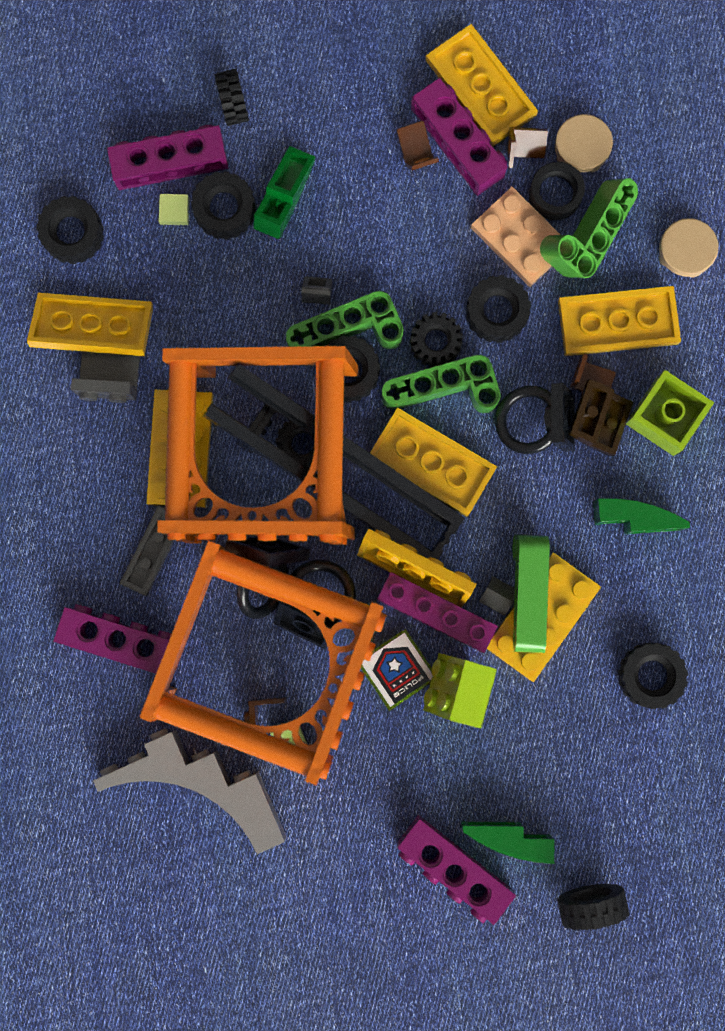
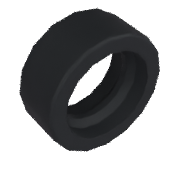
M550 162L542 166L534 174L528 191L529 202L545 219L551 221L566 219L572 216L579 208L585 193L584 180L580 172L572 165L564 162ZM549 177L565 179L573 189L572 199L564 206L548 204L540 195L542 182Z

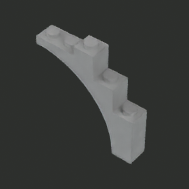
M167 728L151 734L152 741L144 744L148 756H145L144 751L127 758L128 765L119 769L117 764L100 770L101 777L93 780L97 792L112 786L141 781L163 782L191 789L224 809L242 828L256 854L285 842L287 838L259 771L252 774L249 769L233 776L235 782L231 783L218 751L209 753V750L205 749L192 755L193 761L190 762L177 730L168 733Z

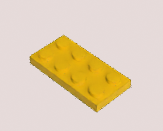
M472 24L426 55L425 61L438 78H441L445 85L449 84L453 88L457 101L462 107L466 106L470 110L476 126L486 131L492 147L509 136V127L520 128L537 116V108Z
M674 286L560 297L558 300L565 356L678 345L681 343Z
M38 292L27 343L29 347L145 356L153 304L151 301Z
M154 390L147 505L165 506L168 390ZM196 392L195 456L199 472L208 485L212 422L203 417V414L209 405L213 404V393ZM197 484L192 485L194 493H190V499L193 495L200 492V487ZM207 498L199 501L195 508H206Z
M398 407L370 454L465 517L469 516L498 467Z
M368 528L357 556L461 608L472 595L477 584L472 582L467 574L460 571H455L454 573L445 568L441 561L432 557L427 559L417 554V550L408 544L400 545L390 540L391 537L380 530L372 531Z
M553 552L549 556L545 653L514 652V607L494 633L487 650L534 683L598 593L601 586Z

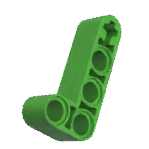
M630 178L604 181L573 236L548 235L542 240L540 252L544 260L567 278H589L593 276L637 198L638 188L635 181Z
M376 291L291 326L286 332V341L288 347L328 345L330 340L334 338L338 339L340 336L351 337L372 328L379 344L383 348L391 350L401 344L404 329L390 296L383 291ZM379 302L383 303L387 309L384 312L377 313L371 307ZM354 313L359 315L360 320L357 323L350 324L346 322L345 317L348 314ZM324 324H329L334 328L332 333L328 335L321 334L318 329ZM387 328H393L397 331L398 335L393 339H387L382 333ZM313 329L314 337L316 340H312V335H310L309 330ZM300 336L304 340V344L299 345L295 337Z
M483 355L470 356L390 379L383 385L381 395L384 406L388 409L396 410L397 407L402 409L468 390L474 409L480 413L493 411L501 396L492 364ZM474 365L483 367L485 375L480 377L474 376L470 371V367ZM446 373H453L458 381L455 384L449 385L443 381L442 376ZM418 381H426L430 386V390L421 393L415 389L414 385ZM407 384H409L411 397H408V391L405 392ZM395 389L396 393H400L398 400H394L393 396H389L390 390ZM482 392L490 393L493 397V403H482L479 399V394Z
M514 534L512 554L515 561L514 652L545 653L550 544L549 537L545 535Z

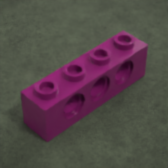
M438 78L412 96L411 110L420 121H424L426 130L476 196H479L505 177L508 167L506 158L499 150L495 151L490 144V138L486 131L476 126L470 110L466 106L462 107L455 91L449 84L445 85L441 78ZM447 111L451 115L448 117H442L438 114V112ZM461 132L466 134L467 138L458 139L454 134ZM478 154L481 155L484 158V160L477 162L474 161L471 158V156Z
M203 125L197 130L187 132L177 130L167 136H147L142 141L132 143L122 141L112 147H107L113 181L118 190L229 169L219 125ZM193 147H202L200 152L190 153ZM167 152L174 153V155L169 159L162 158V156ZM138 158H146L143 164H134Z
M390 572L377 598L378 601L480 653L486 652L498 627Z
M75 604L74 608L64 607L53 642L157 674L172 633L159 630L158 635L147 632L148 626L133 621H131L130 626L119 623L120 617L103 612L102 617L91 614L92 608ZM91 622L95 623L98 629L97 635L92 639L85 632L86 626ZM118 631H122L126 636V642L120 648L113 642L114 634ZM147 639L154 644V651L148 657L141 652V645Z
M420 815L415 818L397 842V848L400 850L398 855L411 866L417 863L424 869L422 874L435 885L438 882L442 883L448 888L446 894L458 904L464 901L472 907L470 913L482 923L488 920L495 925L516 897L512 888ZM432 845L438 849V854L433 859H425L421 855L422 850L426 846ZM450 865H459L462 868L461 874L457 878H449L446 875L447 868ZM475 884H483L486 887L485 893L480 897L470 895V889Z

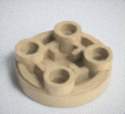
M587 114L576 115L567 119L559 128L555 139L557 161L570 164L579 172H595L599 170L608 159L613 146V138L609 127L601 119Z
M692 218L678 220L671 224L661 237L659 261L677 275L697 277L705 272L717 257L719 246L716 234L710 226L700 220Z

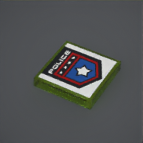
M406 629L374 649L370 661L363 660L361 666L362 671L389 711L429 685L433 676L432 667Z

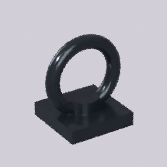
M552 383L551 392L545 388L531 385L514 389L502 399L497 408L495 428L498 437L507 448L520 454L538 453L547 449L552 444L563 452L575 451V438L568 434L575 415V394L564 383ZM526 397H535L547 404L544 414L547 433L541 439L531 443L520 442L512 437L506 424L507 414L512 405Z
M258 536L246 537V541H230L226 539L225 551L286 574H288L287 564L308 561L310 554L309 548L278 538L277 541H258ZM237 585L236 596L239 608L249 618H264L271 614L280 603L279 600L270 597L262 606L254 607L249 601V589Z
M328 560L308 561L297 567L291 574V576L303 579L312 572H328L339 579L344 588V595L356 600V589L353 579L343 567ZM280 601L274 624L326 650L327 643L316 623L303 611ZM313 610L317 616L320 614V612ZM326 617L325 626L331 629L333 625L341 620L334 618L333 622L329 617Z

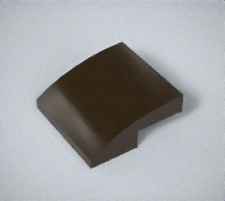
M587 379L568 434L603 454L615 456L633 401L615 394L614 389L592 379Z

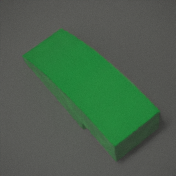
M289 146L267 185L265 197L254 214L253 229L280 239L302 194L315 162V156Z
M597 499L593 502L595 525L624 523L625 534L682 531L690 528V522L680 516L643 502L625 499Z
M461 821V829L465 834L496 852L520 860L554 864V838L550 834H524V826L520 822Z

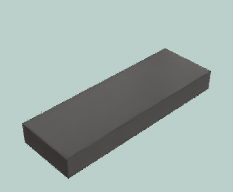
M160 505L157 506L119 583L144 596H148L175 541L167 540V534L157 533L158 520H165V508Z

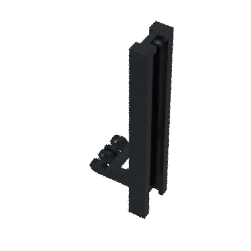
M237 364L228 379L264 403L262 409L255 415L254 421H251L248 427L212 403L203 414V417L238 439L237 445L249 453L254 452L268 459L303 482L309 468L261 436H264L267 432L264 428L270 427L273 423L270 420L273 414L278 412L315 437V415L240 364ZM343 435V457L445 525L446 528L431 551L342 491L344 511L374 531L380 530L391 537L390 540L400 545L408 544L417 550V554L427 559L432 557L438 560L444 551L442 548L450 542L449 537L451 534H455L464 517ZM314 484L308 487L315 490L316 485Z

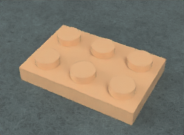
M513 187L506 191L471 224V229L529 287L552 267L541 256L540 245L546 236L561 234Z

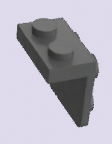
M82 351L80 378H72L71 390L80 397L79 399L84 401H97V398L109 399L110 402L126 403V400L136 401L140 356Z

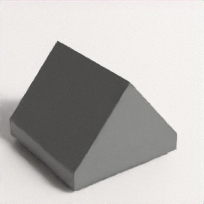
M304 277L301 289L302 302L330 305L333 279Z
M492 576L479 602L505 616L514 603L515 588Z

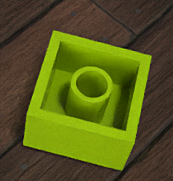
M664 370L656 377L627 420L626 425L672 456H675L683 451L715 402Z
M439 653L432 666L433 676L430 687L424 695L425 705L423 711L453 722L481 729L497 669Z

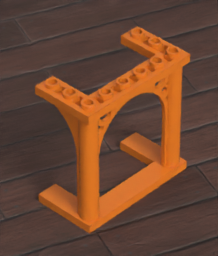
M346 346L163 348L162 361L169 365L165 520H158L157 533L167 534V540L191 544H201L202 540L215 541L216 535H228V540L246 541V535H258V541H277V535L289 536V541H307V536H318L319 541L329 543L330 545H347V539L355 540V527L347 524L344 514L342 470L344 377L358 376V364ZM237 364L241 366L316 365L315 447L312 464L300 486L289 496L277 503L256 508L233 505L217 496L208 487L199 472L195 456L197 378H216V366H236ZM197 484L200 487V492L193 495L190 499V493H194L192 485ZM316 485L313 493H317V500L312 495L306 493L308 486ZM210 498L213 502L211 511L206 516L198 518L195 515L196 505L202 499ZM302 498L311 505L312 514L310 517L301 518L296 514L293 508L295 500ZM220 509H227L229 511L226 519V516L222 515L217 517L215 521H212ZM286 509L293 521H290L285 516H280V519H278L277 511ZM252 511L256 513L254 520L249 519V514ZM242 515L243 521H237V519ZM264 515L269 521H262Z
M208 541L139 718L149 722L161 720L307 776L305 781L317 786L319 778L326 780L334 756L330 755L329 751L331 748L337 750L343 732L338 731L341 719L348 720L354 702L348 700L352 690L359 691L365 673L361 672L360 668L363 660L370 661L376 644L370 641L374 631L380 633L387 616L381 613L384 606L373 602L371 605L227 552L221 545ZM212 576L294 606L307 614L321 630L329 651V675L321 696L302 716L280 725L261 726L239 720L175 695L177 688L170 686ZM313 610L320 612V614L317 616ZM326 617H329L333 622L334 618L341 620V622L333 625L331 629L325 626ZM344 628L353 630L355 638L349 645L337 646L333 643V636L337 631ZM354 650L353 654L347 655L343 661L347 662L345 665L337 663V656L340 652L344 653ZM345 673L342 681L336 678V676ZM332 683L338 687L334 693L329 691V685ZM328 698L335 699L333 706H331ZM318 710H324L327 715L322 716V722L325 726L324 730L320 723L315 720ZM302 723H310L315 728L317 739L314 744H306L302 741L299 735V727ZM285 730L292 731L295 745L288 742L290 738H281V734ZM272 732H274V737L271 736V735H268L267 733H272Z

